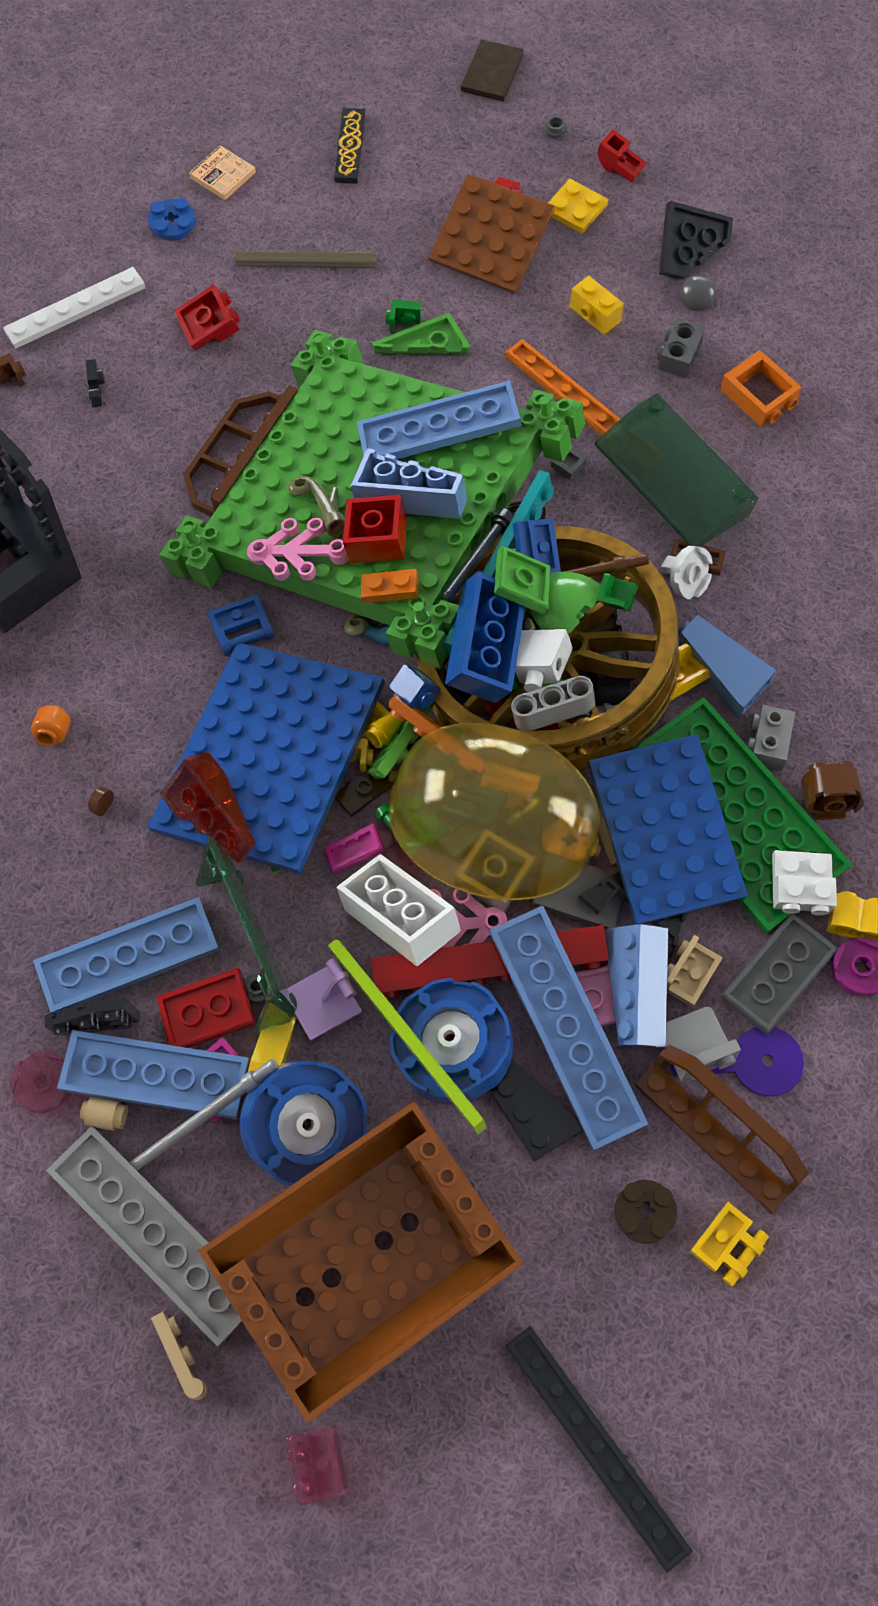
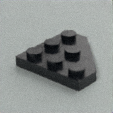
M674 201L668 202L665 210L659 275L675 279H682L687 276L692 270L731 241L733 218Z
M125 997L92 1000L86 1002L87 1008L81 1010V1006L63 1009L62 1016L57 1017V1013L45 1015V1028L54 1031V1035H69L72 1033V1029L84 1028V1032L102 1031V1026L114 1025V1029L132 1028V1023L139 1022V1010Z

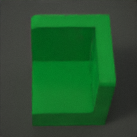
M605 573L597 601L605 606L631 612L638 585L614 578L611 574Z

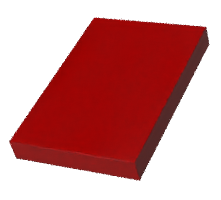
M239 967L156 996L168 1045L190 1048L257 1024L243 974Z

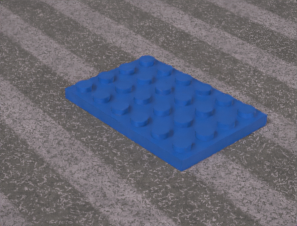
M697 734L589 760V770L635 925L728 903L748 896Z

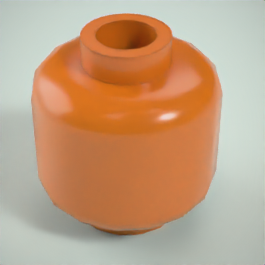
M46 705L40 707L31 724V733L41 745L53 746L61 744L66 738L71 725V719L68 713L59 706Z

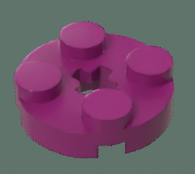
M860 937L845 942L838 948L833 956L831 968L834 981L843 990L861 997L873 996L878 992V942ZM864 961L865 967L869 969V972H858L855 964Z

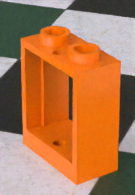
M759 350L723 376L720 390L762 427L768 422L770 424L774 423L786 409L788 411L792 410L799 402L798 397L802 387ZM758 373L763 374L783 393L766 406L743 386L744 383Z

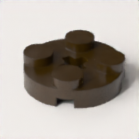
M637 1180L627 1184L618 1195L614 1206V1216L621 1231L630 1240L641 1244H652L665 1238L674 1227L677 1218V1207L673 1195L668 1188L655 1181ZM644 1203L649 1204V1209L654 1210V1215H649L648 1220H643L642 1214L637 1213V1208H642Z

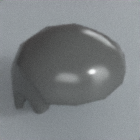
M695 274L687 278L680 289L682 304L690 310L700 311L710 308L716 298V286L713 280L706 275Z

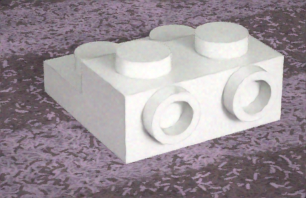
M777 850L772 853L773 909H782L784 913L790 914L798 913L802 910L811 911L813 915H827L837 906L836 878H832V854Z

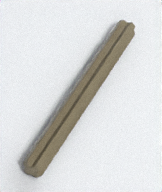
M236 251L234 256L237 266L376 267L377 256L374 252Z

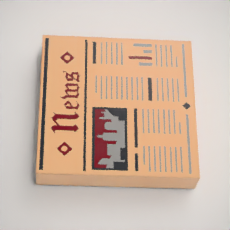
M219 146L189 174L192 180L226 200L253 176L256 171L254 166L224 147Z

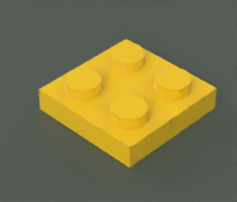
M569 179L548 203L555 206L552 218L583 234L608 205L609 199Z

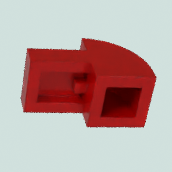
M612 129L598 147L599 161L607 172L612 173L615 170L632 183L644 169L647 162L628 149L631 144L630 141Z

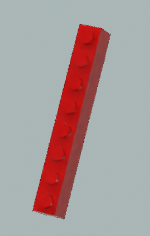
M603 925L556 932L571 965L584 964V969L602 967L601 961L609 960ZM493 941L440 948L418 966L414 965L402 954L371 958L374 984L385 998L400 996L399 990L411 989L412 995L428 983L445 978H453L454 981L469 980V983L475 982L479 985L487 984L486 978L497 976L498 982L511 980Z

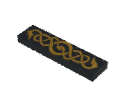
M342 109L334 176L336 183L358 184L366 115L365 109Z

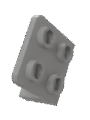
M704 1007L666 1022V1047L670 1044L697 1057L710 1070L717 1067L724 1069L736 1062L741 1049L736 1039L728 1042L712 1008ZM674 1065L681 1082L689 1078L696 1080L690 1073Z

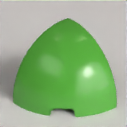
M550 573L548 610L541 614L530 609L531 614L541 630L566 629L569 634L579 624V620L597 602L601 584L578 573Z

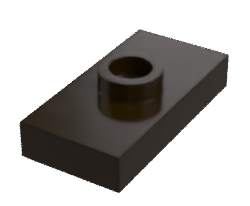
M366 770L339 790L335 799L353 817L395 785V782L389 775L385 778L375 779Z

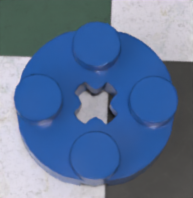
M184 198L168 199L161 202L156 201L150 206L151 210L148 213L149 228L154 235L160 236L161 239L168 241L182 239L195 227L196 218L194 210ZM170 217L176 218L172 223H170V221L167 219H169Z

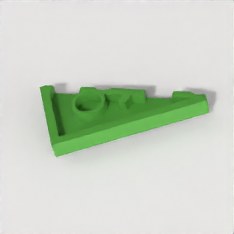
M450 313L372 342V349L375 353H470V345Z

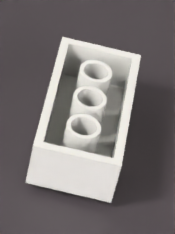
M381 854L337 886L344 910L416 966L420 965L461 932L455 908Z

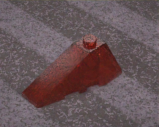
M209 752L185 758L161 791L160 796L181 820L187 819L195 825V831L199 834L205 833L213 839L215 846L236 862H242L256 843L225 772Z

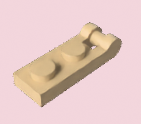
M164 1312L157 1314L151 1318L185 1394L193 1400L203 1399L207 1394V1386L203 1381L195 1378L190 1367L195 1364V1361L188 1346L182 1348L177 1336L182 1333L174 1316L168 1318Z

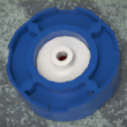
M453 978L439 979L428 983L408 996L398 1008L397 1013L469 1102L476 1100L497 1086L504 1078L513 1057V1033L507 1015L491 992L475 982L454 981ZM392 1029V1035H390L389 1040L392 1057L413 1090L430 1101L453 1105Z
M297 1060L278 1065L279 1069L261 1081L260 1085L251 1093L248 1092L242 1106L240 1134L248 1157L270 1178L287 1186L293 1185L368 1133L366 1132V1112H368L361 1091L339 1069L325 1063Z

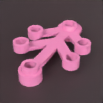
M287 518L281 523V530L267 540L258 539L253 541L247 548L248 558L257 565H266L278 581L286 580L290 575V571L285 562H278L274 557L284 556L305 581L312 580L316 576V570L313 563L305 562L300 556H329L332 563L337 565L349 561L343 540L341 539L333 540L329 545H304L314 537L320 536L325 532L323 521L320 518H312L307 523L308 529L286 545H278L287 537L295 536L299 532L297 521L293 518Z
M464 886L457 887L453 892V900L457 904H464L478 917L465 918L455 909L461 932L441 948L453 947L466 930L471 929L479 930L469 944L484 942L490 935V929L507 922L506 914L497 907L485 908L470 895L468 888ZM430 889L432 892H434L440 898H442L441 893L438 890ZM463 890L466 892L467 898L465 900H458L456 893ZM490 916L497 917V926H490L488 924Z

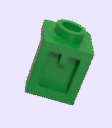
M392 299L391 310L387 309L385 324L390 326V333L395 334L396 322L408 326L421 324V302Z

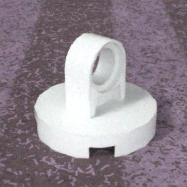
M688 546L682 549L676 557L667 556L660 570L665 575L670 574L671 587L677 596L691 599L693 596H701L707 589L712 574L708 573L709 564H712V558L706 549Z

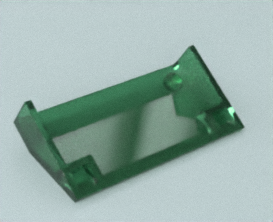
M658 393L635 406L595 441L594 445L690 546L701 547L750 516L759 499Z
M214 837L208 838L196 885L197 887L225 882L261 966L257 980L266 1002L256 1025L257 1031L260 1032L289 1023L297 1009L296 998L293 993H289L243 887L242 874L240 870L235 869L231 858Z

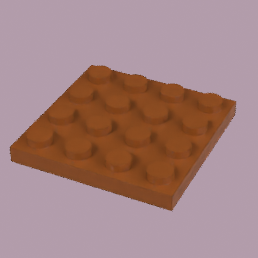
M467 174L428 259L433 263L515 294L553 216L555 206Z

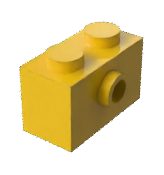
M588 275L572 288L570 308L605 335L621 322L624 303Z

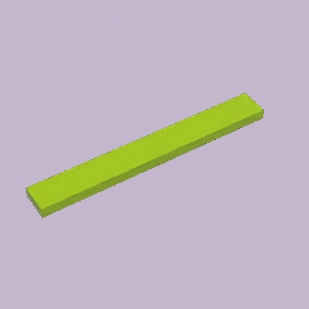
M337 939L328 946L335 958L477 1135L484 1131L486 1124L482 1116L347 949Z

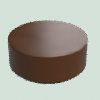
M104 787L97 788L89 799V811L98 816H103L113 803V792Z

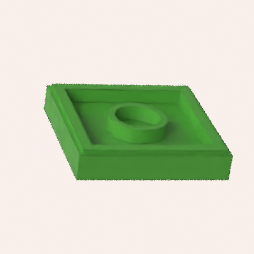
M502 545L497 551L494 594L544 614L549 606L550 566Z

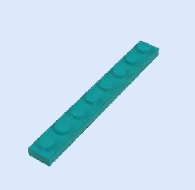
M539 470L482 573L495 578L497 551L502 545L516 551L513 523L540 519L542 508L546 501L551 499L554 491L548 472ZM456 621L444 640L449 658Z

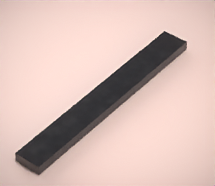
M529 1326L507 1343L505 1347L664 1571L668 1573L691 1554L693 1550L533 1328Z

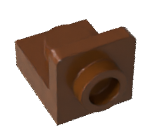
M11 353L1 356L0 384L7 382L9 378L15 376L20 386L25 385L22 376L26 374L20 361L15 362Z

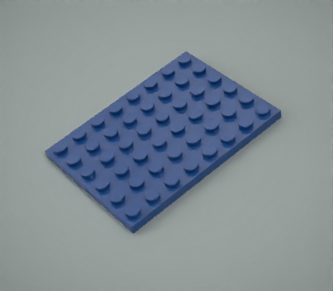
M240 643L236 645L147 827L150 831L301 875L385 685L383 677Z

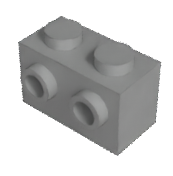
M763 705L759 714L754 713L751 730H755L754 738H749L747 746L767 768L782 771L786 763L795 717L794 711Z

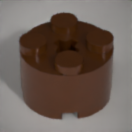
M851 761L827 765L821 762L814 763L808 767L809 772L801 779L807 814L809 816L814 814L816 820L846 818V812L853 809L854 813H856L864 805L858 773Z

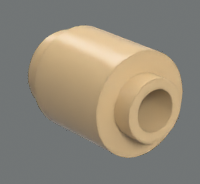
M91 1096L88 1101L83 1102L80 1118L84 1119L85 1126H93L94 1128L115 1131V1129L122 1130L126 1123L128 1106L121 1104V1101Z

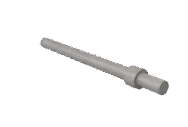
M270 1059L257 1070H250L240 1077L239 1083L138 1155L129 1164L136 1171H139L247 1091L251 1093L260 1085L261 1081L279 1069L277 1062L274 1059Z

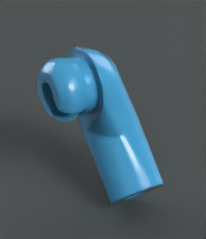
M369 624L363 636L382 645H388L386 631L390 625L379 629Z

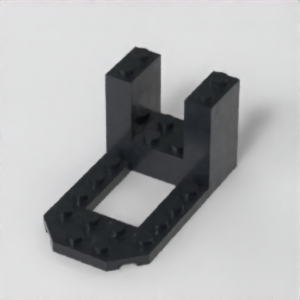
M0 429V553L8 549L14 558L18 556L21 558L0 573V628L6 633L82 577L48 487L42 479L35 480L28 469L32 464L27 456ZM19 486L25 489V495L33 504L31 508L23 500L18 488Z

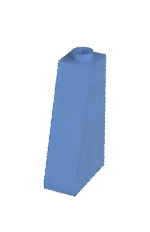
M699 615L691 622L686 621L680 628L678 633L681 635L679 646L685 643L691 646L692 657L709 669L710 678L707 681L731 711L740 718L772 682L776 670Z

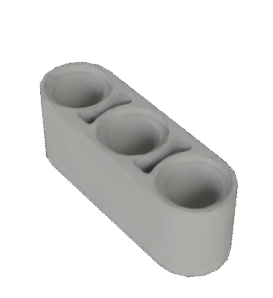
M577 676L517 696L511 704L515 725L522 731H532L591 711L595 705L593 684L589 678Z

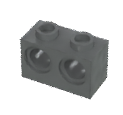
M677 318L674 327L668 328L665 336L666 345H661L658 351L657 360H660L659 370L687 378L701 346L705 327Z

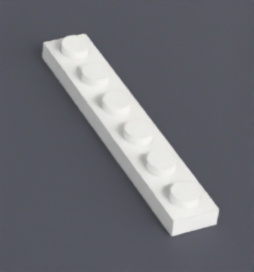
M131 267L4 326L3 329L16 349L144 289L145 284L134 267Z

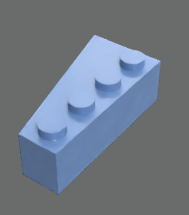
M367 448L351 484L354 498L401 495L406 513L414 515L460 519L468 500L463 475L433 466L426 469L420 467L419 462L412 460L408 463L398 461L396 456L390 454L380 456L376 454V450Z
M638 924L604 929L618 1045L642 1048L666 1047L668 928Z

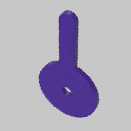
M755 1027L746 1031L738 1039L737 1043L741 1051L734 1064L724 1069L717 1067L711 1070L714 1074L735 1073L739 1081L756 1094L778 1096L787 1093L799 1082L804 1069V1058L798 1043L787 1032L774 1027L766 1035ZM767 1055L771 1056L774 1061L773 1065H764L762 1058ZM671 1064V1072L675 1076H678L674 1065Z

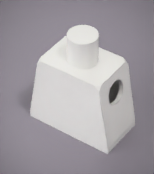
M566 629L521 630L515 673L519 682L525 684L524 689L527 692L542 688V683H557L560 680L572 651V644Z

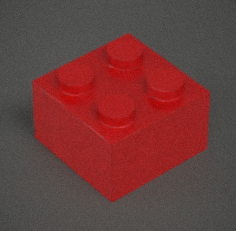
M401 495L347 499L343 545L350 563L404 560L407 513Z

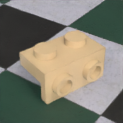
M696 935L693 936L690 942L684 940L676 954L680 957L677 964L673 965L670 963L667 967V993L691 1008L696 1004L723 958L697 943L699 937Z

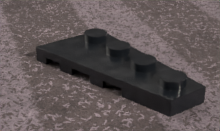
M513 1059L501 1082L489 1090L534 1161H537L583 1132L580 1122Z

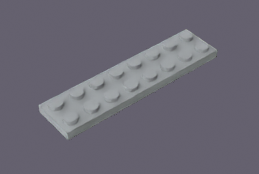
M93 1126L46 1170L218 1347L243 1323L197 1251L208 1242Z

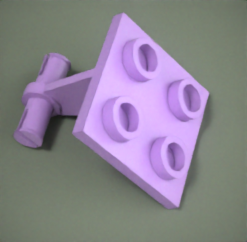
M336 958L328 960L325 963L327 967L282 991L311 1042L362 1014V1010L354 998L357 993L349 982L350 976L347 971L342 970Z

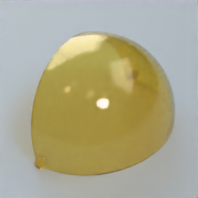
M462 723L445 726L419 739L406 754L398 771L392 770L389 776V781L393 782L389 800V820L399 845L428 874L461 891L501 900H522L542 897L563 889L572 883L583 872L590 857L593 855L598 857L602 848L596 842L600 826L599 809L594 794L584 777L555 749L523 732L485 723Z

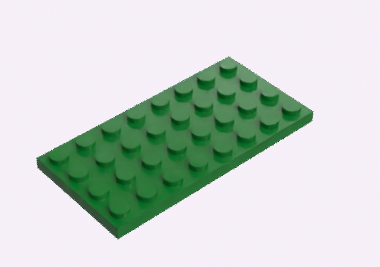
M703 697L634 749L695 734L698 735L748 894L746 898L737 901L767 934L790 915V913H784L782 909H773L772 853L775 850L832 854V878L839 877L852 866V863Z

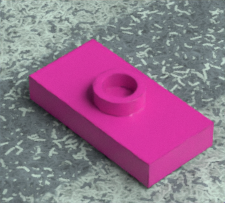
M371 824L324 847L334 874L343 872L386 851L375 824Z

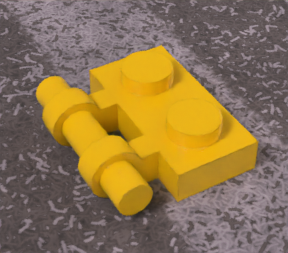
M727 1202L690 1250V1253L714 1273L721 1264H724L729 1270L722 1279L726 1284L733 1287L739 1278L743 1279L747 1274V1267L755 1256L759 1257L765 1250L763 1245L769 1239V1236L762 1230H758L754 1237L749 1235L746 1231L753 1221ZM739 1241L744 1245L745 1249L736 1260L729 1253Z

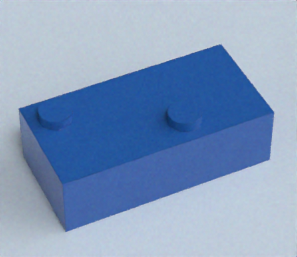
M478 571L462 585L445 685L496 703L512 692L525 606L494 594L495 578Z

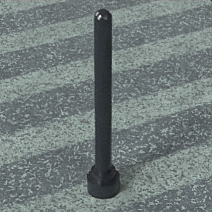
M500 508L492 516L490 530L443 592V598L446 601L454 598L497 537L505 533L514 517L509 510Z

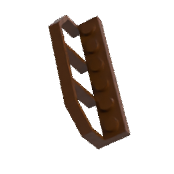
M289 385L284 393L279 395L268 391L236 399L183 473L193 509L212 517L297 393V388ZM268 402L275 404L271 412L268 411L265 414L260 428L254 432L231 422L240 409ZM225 430L250 440L246 448L241 449L237 461L233 466L208 455ZM202 463L225 473L224 480L220 486L215 487L212 491L211 501L213 507L196 499L191 478Z
M669 1044L659 1054L656 1062L635 1083L634 1086L770 1214L778 1208L809 1174L793 1146L697 1057ZM666 1061L690 1073L708 1090L701 1104L661 1068ZM714 1098H717L751 1130L742 1142L705 1109ZM756 1136L779 1156L793 1179L789 1185L785 1184L747 1148V1145Z

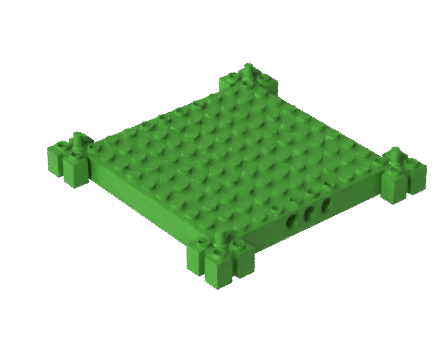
M314 330L305 343L307 350L300 351L290 365L296 383L301 387L207 524L205 525L204 521L186 515L176 529L179 538L169 539L159 556L169 573L185 580L191 575L194 583L211 589L222 574L221 567L390 625L386 631V636L392 652L408 658H412L416 652L422 663L441 669L448 657L444 640L456 621L459 607L452 604V600L446 601L443 598V592L490 530L491 518L500 508L507 509L542 450L544 457L560 462L564 461L572 448L571 438L577 439L585 426L582 402L565 397L555 402L554 394L534 390L526 403V409L517 407L522 426L397 459L408 463L410 460L419 462L420 467L426 469L433 466L463 475L468 500L461 518L407 514L404 560L350 563L348 561L337 565L332 563L329 556H300L305 562L313 563L316 576L309 581L303 580L296 568L284 556L274 557L278 562H285L290 571V575L286 580L278 581L266 565H257L248 558V546L255 540H267L282 529L281 523L287 518H293L297 521L299 532L295 536L287 537L278 545H286L308 529L307 523L312 518H320L323 521L312 491L310 490L301 496L293 495L288 490L290 481L299 476H308L319 482L329 496L334 486L337 487L338 509L345 519L347 499L354 498L351 484L364 457L357 421L465 393L364 365L357 341L343 337L333 340L332 334ZM325 529L322 535L314 537L304 545H329L333 540H343V534L330 536ZM417 569L419 574L418 598L363 603L361 599L363 574Z

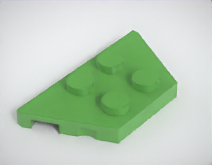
M432 703L426 711H421L428 715V713L434 706V703ZM405 720L390 743L383 747L368 769L367 773L375 779L385 778L396 762L399 764L409 751L406 747L409 743L413 744L419 737V734L414 731L412 723Z

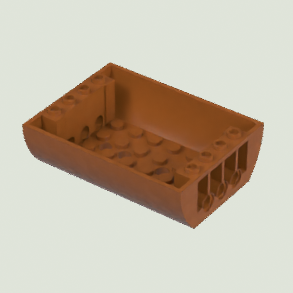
M415 1101L197 1250L307 1423L524 1264ZM406 1213L413 1214L418 1221L417 1228L412 1232L405 1231L401 1226V1218ZM384 1231L391 1235L392 1245L389 1249L381 1250L376 1246L375 1237L379 1232ZM329 1268L336 1269L340 1274V1282L334 1288L327 1287L322 1280L323 1273ZM302 1287H308L314 1293V1300L307 1307L300 1306L296 1301V1293Z

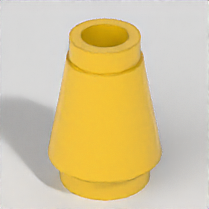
M389 712L368 725V730L365 732L366 738L377 748L387 746L404 722L398 720Z

